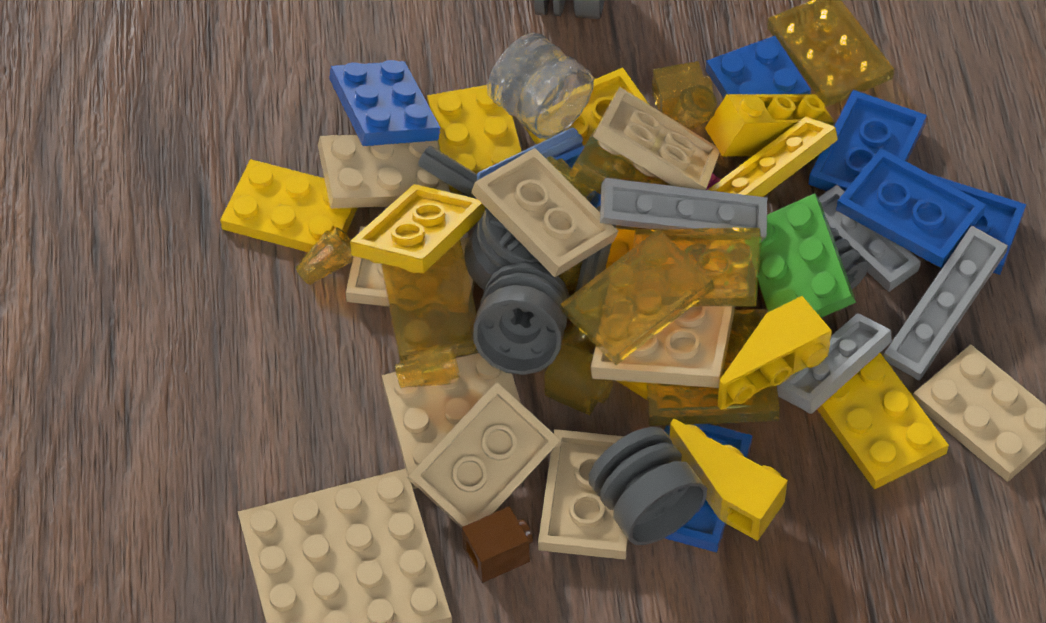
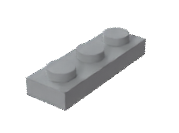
M838 185L834 186L818 198L829 222V227L836 228L839 232L838 240L847 239L850 243L848 251L857 250L860 253L857 263L868 261L869 268L867 272L888 292L918 272L921 261L909 250L836 211L837 200L845 191Z
M857 313L831 336L828 357L819 365L812 368L806 367L790 375L782 384L777 385L778 397L812 414L892 342L891 329Z

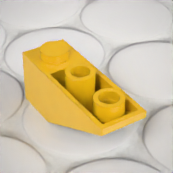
M726 94L705 129L723 157L753 156L805 116L829 125H833L834 120L826 110L822 100L816 94Z
M803 296L766 313L719 381L717 406L720 410L735 403L742 404L748 401L755 393L771 385H780L790 375L806 367H815L828 357L832 330Z
M673 419L670 423V439L672 444L681 452V462H687L706 486V501L719 520L758 541L785 502L788 480L783 478L774 468L766 465L761 466L744 457L737 448L731 445H722L707 437L700 428L691 424L685 425Z

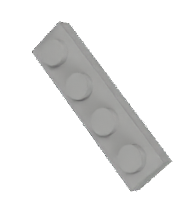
M605 178L601 187L600 223L762 242L767 236V197Z
M971 226L885 351V360L920 381L1006 254L1008 245Z

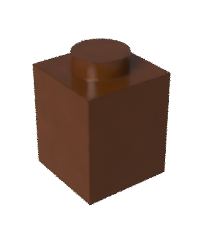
M510 506L462 527L463 549L482 583L530 562L529 544L533 543L532 533L523 518L517 520Z

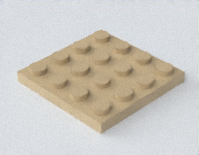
M406 468L238 511L266 623H452V616L410 480L407 478L408 472Z

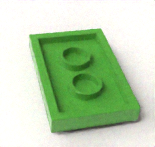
M815 193L768 214L767 236L762 242L744 240L768 312L800 296L805 298L821 318L856 303L822 204Z

